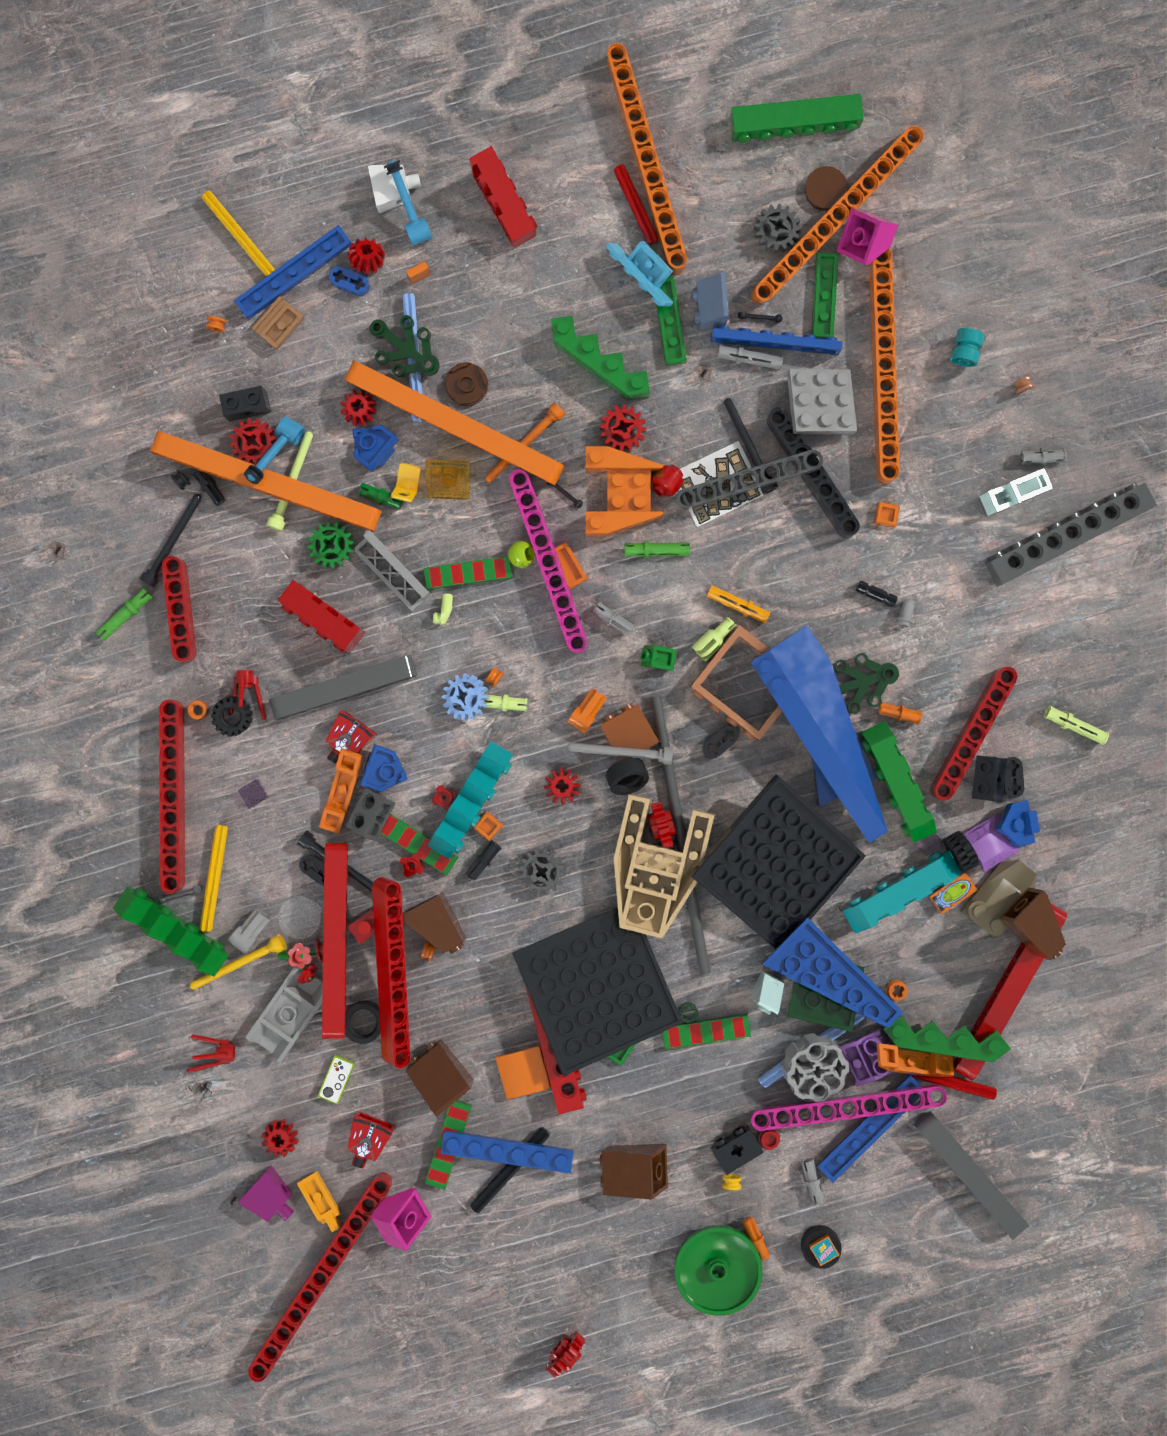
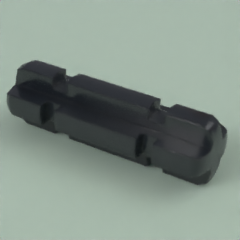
M859 581L857 584L856 592L860 594L865 593L867 597L881 603L885 602L890 607L895 606L898 600L896 595L887 594V591L873 585L869 586V583Z

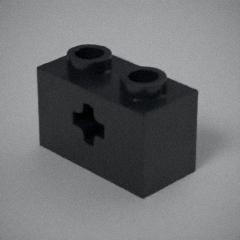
M262 385L219 395L223 416L228 421L271 412L267 391Z
M976 755L972 799L1002 802L1007 759Z
M741 1125L732 1131V1135L727 1138L721 1137L713 1143L714 1146L711 1147L713 1154L726 1175L764 1153L749 1125L745 1127ZM736 1144L740 1150L736 1151L733 1149V1145Z

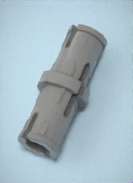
M1040 448V450L1033 451L1022 450L1020 453L1021 465L1065 463L1067 459L1065 448L1053 450Z
M809 1158L803 1159L800 1163L805 1175L804 1183L808 1187L812 1205H816V1202L817 1205L826 1202L822 1191V1180L818 1176L814 1158H810V1161Z

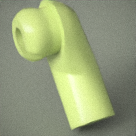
M442 595L441 613L435 612L433 614L434 624L444 625L447 622L452 611L453 595Z

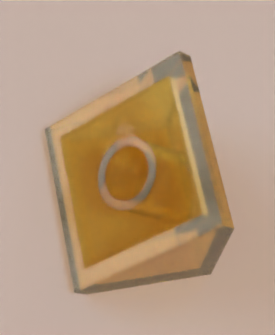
M425 460L427 498L470 500L471 465L469 461Z

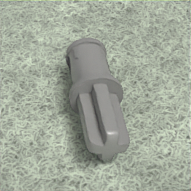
M601 602L597 604L598 607H595L593 611L594 615L606 621L609 627L612 625L625 635H629L632 632L634 625L618 615V611H612Z

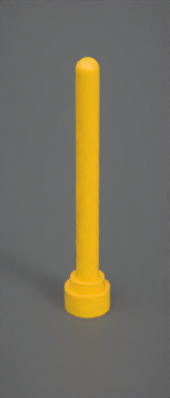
M280 934L271 937L267 945L222 966L215 977L206 974L192 981L190 988L195 990L270 952L280 953L286 950L287 946L283 937Z

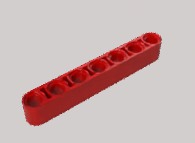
M1012 667L999 668L991 676L930 787V793L935 799L948 800L954 795L1017 681V672ZM1003 671L1009 675V680L1006 683L1001 679ZM993 690L997 691L999 695L996 702L990 697ZM982 709L988 712V718L985 721L980 717ZM972 728H975L978 732L974 740L969 735ZM961 747L967 749V756L965 758H961L959 755ZM952 765L957 769L954 777L948 774V770ZM943 784L946 787V793L940 796L938 794V787Z

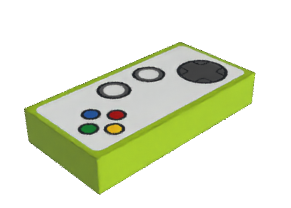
M335 1054L318 1097L338 1105L355 1062Z

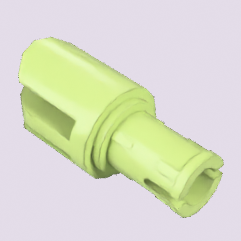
M726 617L714 630L708 629L691 647L706 662L724 644L723 639L736 627V624L729 617Z

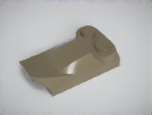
M1018 859L1002 861L995 866L960 912L988 935L996 939L1007 929V926L999 917L1028 887L1035 888L1038 875Z

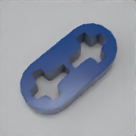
M340 266L334 267L329 273L333 286L357 296H364L370 289L368 279L360 273L358 274ZM342 273L347 281L340 279L337 282L335 275L339 276ZM361 280L364 284V288L360 287L359 290H357L356 285L353 284L352 281L355 283H359Z

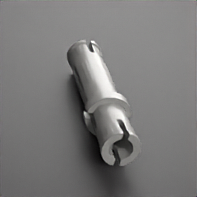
M720 344L717 358L736 361V364L742 362L781 370L783 363L782 356L744 350V347L740 346L739 348Z

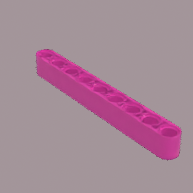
M516 469L510 474V484L567 646L572 652L582 653L588 647V639L555 550L533 483L527 472L522 469ZM519 475H523L526 477L525 483L520 486L516 485V478ZM528 495L532 496L533 502L531 505L524 506L522 503L523 498ZM539 516L540 523L537 526H530L529 521L531 517ZM540 536L547 537V544L543 547L537 546V539ZM548 556H553L555 560L551 567L544 566V559ZM560 577L562 579L561 585L558 588H553L551 586L552 578ZM561 597L569 599V604L566 608L558 606V600ZM569 617L576 619V625L572 629H568L565 626V621ZM576 637H581L583 640V646L580 649H575L572 646V642Z
M931 1084L829 1098L821 1102L807 1101L763 1107L753 1111L751 1123L755 1129L765 1131L943 1106L946 1103L947 1094L941 1086ZM934 1090L941 1091V1098L938 1101H932L930 1098V1094ZM912 1093L919 1094V1101L916 1104L908 1102V1097ZM890 1096L897 1097V1104L894 1107L886 1105V1100ZM868 1099H873L876 1102L875 1108L872 1110L864 1108V1103ZM846 1102L854 1104V1109L850 1113L842 1111V1106ZM824 1105L832 1107V1112L828 1116L820 1113V1109ZM802 1108L810 1110V1116L806 1119L798 1116V1112ZM780 1111H785L789 1114V1118L784 1122L776 1118L777 1113ZM758 1114H764L767 1117V1121L765 1124L759 1125L755 1122V1117Z

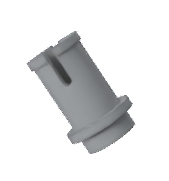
M902 599L899 617L895 619L898 626L909 628L910 624H913L911 619L916 605L915 601Z

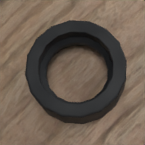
M639 758L620 760L611 765L605 775L611 792L616 795H628L637 792L649 780V774L644 762Z
M364 1000L358 1001L349 1007L346 1011V1037L358 1044H367L376 1040L380 1035L379 1006L376 1003ZM358 1010H369L376 1018L375 1029L367 1035L356 1033L351 1026L352 1015Z

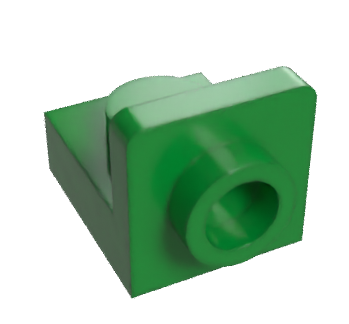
M644 645L640 656L641 666L673 671L677 650L656 645Z

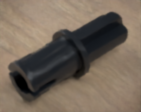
M197 469L191 471V474L200 484L201 490L208 494L216 506L225 502V497L216 486L215 479H212L208 473Z
M491 840L482 853L476 855L478 858L466 871V875L472 880H476L487 865H491L490 862L502 848Z

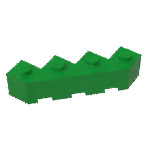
M573 316L551 319L555 348L564 352L582 368L595 375L598 380L615 390L625 400L649 398L650 391L647 371L625 374L622 352L600 355L597 334L575 336Z
M883 721L862 731V747L865 753H870L876 765L874 773L878 781H883L888 789L889 797H887V801L892 809L896 808L901 816L902 825H900L904 836H909L912 842L916 843L937 833L934 818L931 812L926 809L918 784L913 781L910 774L911 769L904 755L900 753L896 745L898 742L886 722Z
M127 886L113 907L121 919L138 925L146 936L164 942L173 954L189 959L198 971L215 977L229 956L223 949L224 945L220 941L211 939L199 931V928L193 923L184 921L174 914V911L168 906L161 905L147 896L148 893L141 888H136L135 890Z
M900 1015L889 1028L884 1027L888 1036L900 1048L987 1062H995L1011 1050L996 1029L977 1042L965 1025L946 1037L933 1020L917 1032H914L904 1017Z

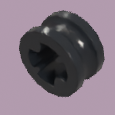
M177 469V473L171 474L170 477L181 490H185V486L191 485V482L180 469Z

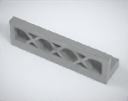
M368 530L363 535L365 538L353 550L412 612L415 611L431 593ZM370 542L374 547V556H364L360 550ZM377 551H378L383 557L377 556ZM368 559H374V565ZM377 560H387L389 562V572H380L377 569ZM392 566L397 572H392ZM384 575H389V581ZM392 575H401L404 578V587H394L392 585ZM407 582H408L413 588H407ZM398 590H404V596ZM407 590L417 591L421 596L413 605L407 600Z

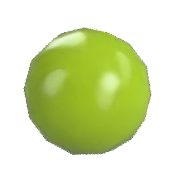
M518 541L509 548L508 559L515 567L525 568L532 564L535 559V552L529 542Z

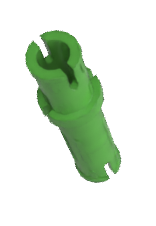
M644 541V543H625L624 554L625 557L639 556L649 558V556H690V543H649V541Z
M143 587L131 600L127 599L124 602L125 605L95 631L99 636L106 630L100 637L106 641L131 616L137 615L140 612L139 609L153 598L152 594L149 593L142 598L148 592Z

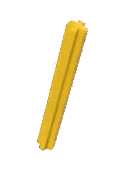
M210 190L203 193L201 196L203 201L263 274L267 277L274 272V267Z
M225 825L215 826L199 928L203 932H210L213 928L228 827Z

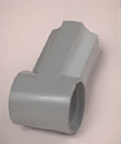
M256 908L244 924L240 925L233 932L228 941L246 954L255 944L258 935L271 919L263 911Z

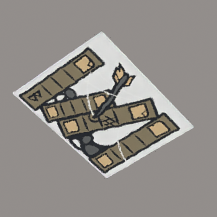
M739 441L681 468L684 484L679 491L752 468ZM752 474L744 477V484L747 486L753 485L756 481V477ZM726 481L723 484L725 492H731L735 487L733 481ZM711 487L704 488L702 491L703 498H711L714 493ZM758 488L692 508L689 511L696 526L699 527L763 496V493ZM690 493L682 496L686 505L692 502L693 498Z

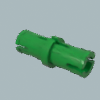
M365 483L361 484L362 489H359V496L374 500L376 504H385L400 510V504L403 503V500L392 498L391 493L386 492V489L382 487L378 489Z

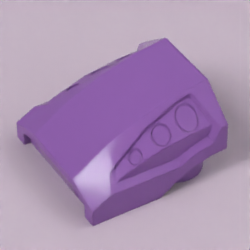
M999 813L981 821L963 833L964 837L972 845V849L975 850L980 867H982L981 869L984 873L1020 851L1018 847H1014L1009 842V839L1004 834H1000L995 829L998 822L1002 821Z
M881 1028L839 1045L849 1063L855 1078L856 1087L893 1073V1071L878 1066L877 1044L892 1045L887 1034Z

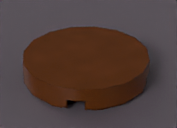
M830 166L815 169L809 175L805 184L807 201L812 207L821 211L829 210L848 190L845 176L840 170Z
M464 362L450 369L445 386L447 394L452 401L458 405L468 407L476 405L483 400L487 394L488 380L481 367Z

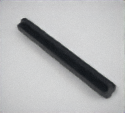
M541 1127L528 1143L542 1145L550 1136L549 1131ZM507 1164L471 1203L470 1207L472 1210L480 1213L522 1166Z

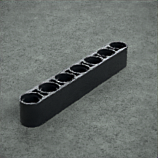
M776 407L771 410L767 418V425L788 457L796 455L798 450L804 452L812 450L802 434H793L792 418L784 408ZM780 415L783 422L780 424L775 423L772 416ZM787 432L792 433L794 441H787L784 438V434ZM811 455L807 458V463L810 466H816L819 460L816 455ZM791 461L795 469L797 470L798 464L794 461ZM822 466L817 470V478H812L808 474L801 475V478L837 533L842 538L854 536L859 531V521L824 467ZM820 487H827L830 491L829 496H823L820 493ZM833 504L841 507V514L832 512L831 507ZM845 522L852 524L853 531L851 533L844 530L843 524Z

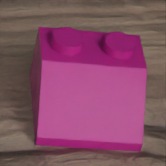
M851 208L837 252L862 264L869 265L891 247L898 224L873 213Z
M410 1188L383 1199L370 1217L386 1244L406 1252L430 1220L431 1215L417 1190Z

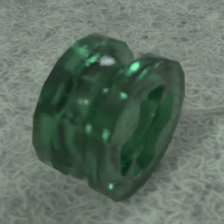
M684 1002L678 1011L682 1021L686 1023L694 1022L699 1014L696 1005L692 1002ZM687 1007H691V1010L695 1011L694 1014L690 1015V1018H686V1015L682 1014L683 1011L687 1010Z

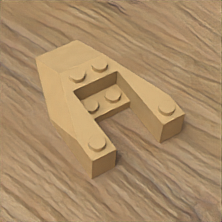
M631 793L628 796L614 855L619 926L623 929L663 938L697 884V881L689 873L706 855L715 814L694 809L683 852L642 842L652 798Z

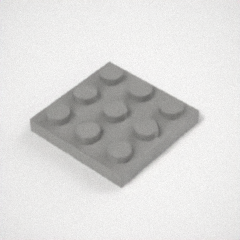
M789 369L787 371L793 434H855L857 432L850 369Z

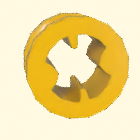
M725 1174L722 1176V1180H724L722 1184L723 1189L739 1190L742 1188V1185L739 1183L742 1180L740 1175Z

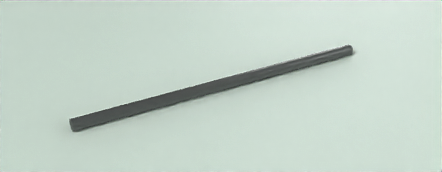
M661 695L650 697L659 749H664V747H670ZM672 760V765H666L662 762L672 821L676 831L677 849L683 852L686 832ZM694 887L687 898V905L699 971L702 975L711 973L696 888Z

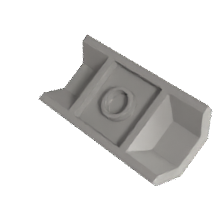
M297 966L292 969L245 1037L247 1040L258 1043L270 1051L280 1063L322 1004L323 981L316 976L309 983H298L296 980L302 971Z

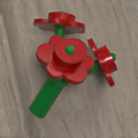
M319 938L315 939L316 950L310 951L308 947H304L301 943H296L293 949H290L288 952L282 951L278 953V959L288 961L290 966H297L302 971L296 980L298 983H309L316 977L315 972L318 970V967L315 964L310 965L307 969L304 967L311 963V955L317 954L318 960L323 963V944Z

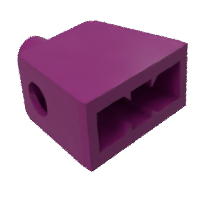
M272 1166L261 1175L238 1201L239 1204L265 1221H269L275 1213L286 1221L294 1212L285 1203L292 1192Z

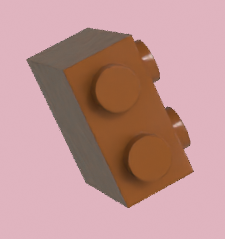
M630 703L620 709L622 713L614 717L612 713L602 719L603 724L600 725V728L612 747L648 749L659 743L638 704L633 706ZM617 756L619 761L626 758H632L625 756Z

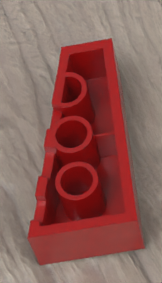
M490 146L470 157L469 162L472 176L513 248L536 237L535 228H537V224L532 215L528 216L522 197H518L516 187L512 179L507 176L505 167L496 155L493 147Z
M295 580L290 582L277 600L282 604L281 609L290 615L292 613L298 615L300 623L308 628L310 625L317 630L315 633L324 640L328 638L333 641V646L342 653L345 651L351 653L366 633Z

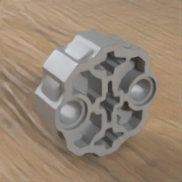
M810 1033L803 1035L800 1040L792 1042L787 1047L784 1061L781 1063V1072L796 1096L802 1100L812 1099L815 1102L827 1100L830 1095L838 1093L843 1088L846 1074L849 1072V1063L833 1039L828 1036L821 1037Z

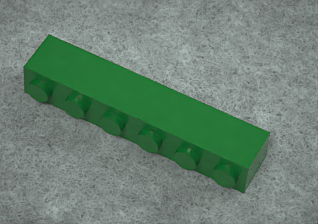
M861 94L732 107L730 113L732 141L740 143L759 138L765 141L778 136L790 138L797 134L811 136L816 132H824L825 134H831L837 130L851 132L860 128L864 120Z

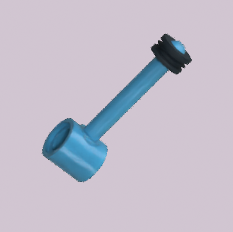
M400 160L389 161L388 165L384 166V169L387 168V175H392L410 223L404 226L411 244L414 246L432 239V235L425 217L418 219L399 171L403 169V167H400Z
M287 416L283 417L275 431V435L279 438L256 466L250 465L245 470L244 476L253 484H258L264 477L262 471L286 443L296 446L305 433V427Z

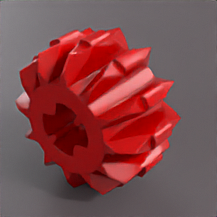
M366 236L363 241L357 238L355 243H351L348 259L351 267L357 268L358 274L365 271L368 276L369 271L376 274L378 268L382 269L385 253L382 250L381 243L376 244L375 238L369 241Z
M352 389L353 396L350 397L348 394H345L344 397L347 401L340 402V405L345 407L340 412L342 415H346V422L352 421L353 426H357L359 421L362 426H365V419L372 422L373 418L370 414H377V410L373 408L377 403L375 400H371L373 397L371 393L365 395V391L361 389L357 395L356 390ZM359 404H361L363 409L360 408L357 412L355 407H359Z
M559 768V776H557L554 770L551 771L555 777L554 780L548 776L545 778V780L552 784L544 785V789L551 788L552 791L548 792L546 796L550 797L552 794H555L553 802L556 803L558 797H561V804L564 805L566 796L570 802L573 801L570 793L576 796L579 795V792L573 790V787H580L581 784H573L572 781L576 780L578 776L574 775L570 779L571 769L567 771L566 775H563V768ZM559 780H564V783L569 785L568 789L565 788V792H561L560 788H556V783H560Z
M276 1119L272 1122V1125H266V1132L261 1134V1137L266 1139L261 1143L262 1146L269 1147L266 1153L269 1154L271 1151H274V1157H278L279 1153L286 1157L288 1151L293 1152L295 1150L294 1145L298 1144L299 1139L295 1137L298 1134V1130H291L294 1126L293 1123L286 1126V1119H283L281 1123ZM278 1134L281 1135L282 1142L279 1141Z

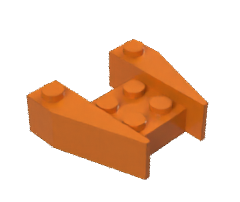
M586 446V473H607V511H586V537H608L662 519L663 511H651V473H657L663 469V465L608 446Z

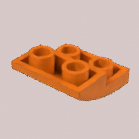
M541 1045L522 1048L519 1051L495 1057L507 1099L551 1088Z

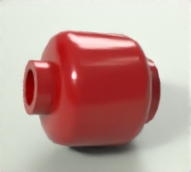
M664 465L663 469L659 470L652 478L653 491L660 497H672L684 484L682 471L675 465Z

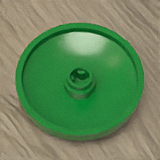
M712 1225L693 1232L685 1239L677 1252L674 1272L679 1292L689 1305L708 1315L724 1316L742 1310L755 1298L761 1286L763 1268L757 1248L744 1233L729 1226Z

